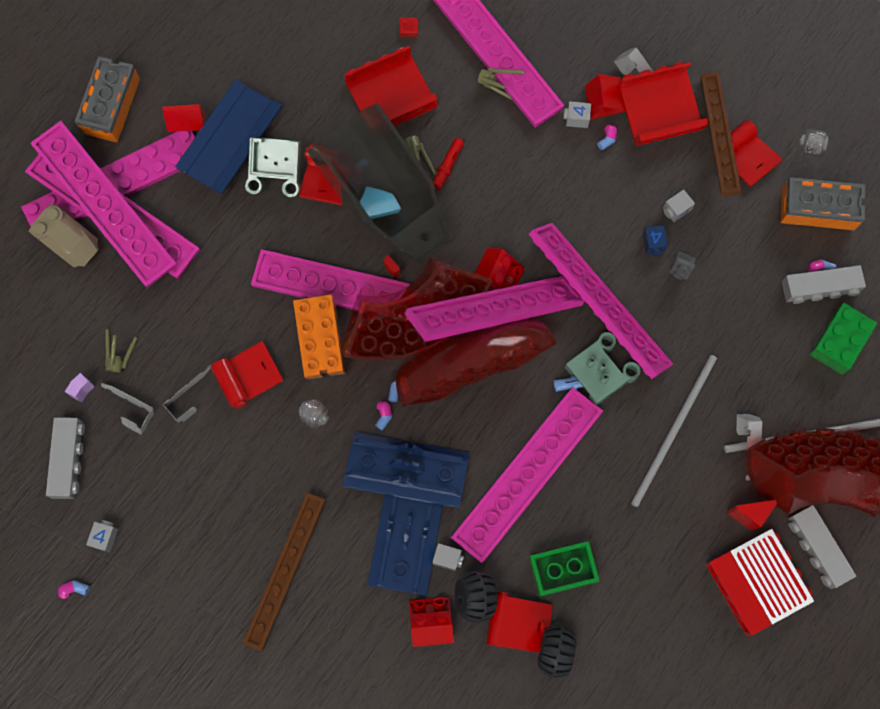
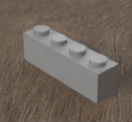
M861 265L787 275L782 280L786 302H793V304H799L808 299L819 301L823 297L835 299L845 294L856 296L866 287Z
M54 418L46 488V496L52 499H75L76 494L79 492L77 477L81 472L79 456L83 452L81 436L84 435L85 426L78 418Z
M814 505L788 518L790 529L798 535L800 546L810 555V562L815 569L819 570L822 575L821 580L826 587H829V589L837 588L856 577V574Z

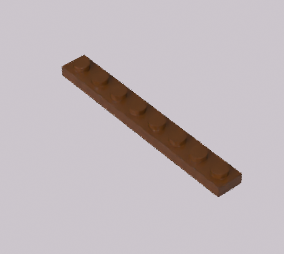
M719 72L701 74V83L721 197L741 194L720 74Z
M306 493L242 644L263 651L323 509L325 499Z

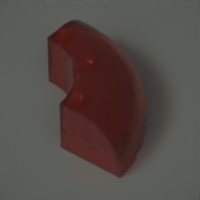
M430 257L419 277L401 291L386 296L357 295L345 334L343 355L365 361H388L409 358L435 348L450 336L425 342L406 317L407 308L483 292L487 293L492 279Z
M534 317L457 334L427 350L417 353V356L399 368L396 376V389L403 407L443 400L461 390L460 387L471 383L474 384L496 373L500 374L516 370L557 343L548 327Z
M817 428L816 431L808 432L805 429L792 430L790 434L781 435L779 433L772 439H763L748 448L746 468L749 478L757 491L767 501L776 500V507L789 515L809 505L837 504L858 509L876 518L880 514V438H867L862 436L863 433L848 430L846 433L835 432V429Z

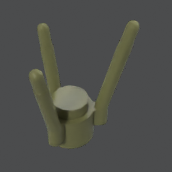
M491 67L488 70L482 69L478 77V83L512 100L511 97L499 89H504L505 86L496 82L497 76L494 73H525L523 70L494 69Z
M411 136L405 139L406 146L403 148L405 153V178H408L409 153L410 155H415L416 160L420 161V151L435 176L437 173L424 149L423 143H420L419 137Z
M106 329L105 370L121 373V369H126L127 361L135 346L137 337H134L122 361V357L115 355L116 335H113L110 355L109 330Z

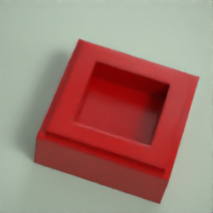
M400 18V37H418V18Z
M389 255L383 259L384 267L394 278H398L401 275L400 268Z

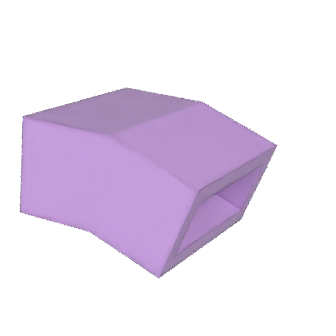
M80 373L70 382L65 392L72 398L83 402L86 395L95 386Z

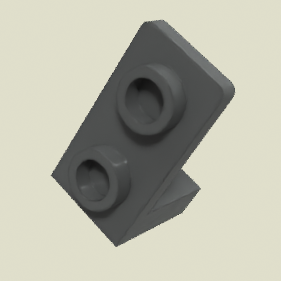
M679 251L669 273L673 274L677 279L687 280L695 267L696 258Z

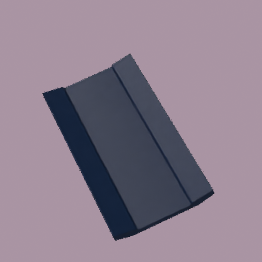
M235 80L175 167L212 190L223 194L249 156L250 138L262 137L282 108V104L266 98L238 80Z
M355 432L343 487L460 508L469 453Z
M384 495L368 586L427 596L443 505Z

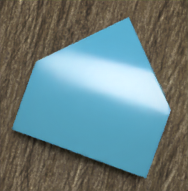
M367 186L358 204L366 220L398 213L401 210L393 194Z

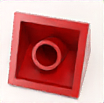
M598 74L585 85L587 103H591L590 120L626 112L618 87V83L621 81L620 77Z
M200 104L162 107L167 132L201 130L205 124L206 111Z
M772 500L736 505L727 510V514L748 530L753 531L763 525L777 502Z

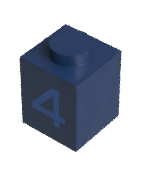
M664 225L645 227L642 235L646 255H662L668 247Z

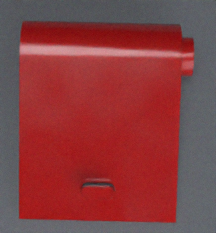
M750 120L743 121L730 132L738 176L748 186L752 187L783 161L779 155L757 137V128Z
M312 144L310 147H306L305 158H307L308 165L299 197L343 205L355 154Z
M263 341L230 360L227 358L221 359L211 365V370L231 408L240 409L244 407L247 401L284 381Z
M497 592L498 605L495 614L489 619L486 645L539 653L544 630L550 627L553 605L509 597V593Z

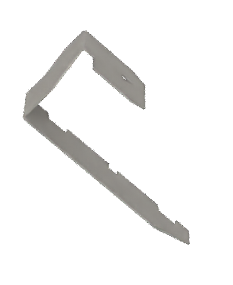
M637 48L625 51L614 60V63L624 75L629 74L634 68L639 73L644 70L653 71Z
M211 365L203 373L201 372L191 380L188 385L180 389L175 396L168 399L163 406L167 409L171 403L202 379L211 369ZM195 407L190 408L176 421L178 423L181 421L185 422L197 409Z
M101 383L103 388L111 390L114 394L124 399L126 398L129 402L143 407L150 412L141 429L134 422L121 417L123 425L142 434L154 416L153 408L113 386Z
M737 414L736 431L738 435H750L747 436V451H749V454L746 457V469H749V475H746V480H753L760 469L762 420L751 414Z

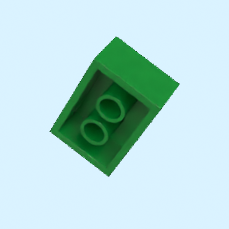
M843 303L834 312L809 355L843 375L851 369L877 322Z
M589 541L531 555L528 558L538 597L599 582Z

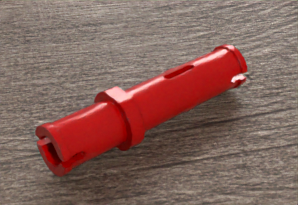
M454 138L441 166H438L436 170L437 174L431 182L433 188L437 190L442 189L446 178L451 174L450 170L465 144L463 140Z

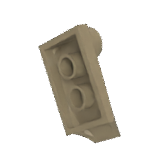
M54 203L39 215L28 231L74 268L77 266L85 267L99 250V239Z

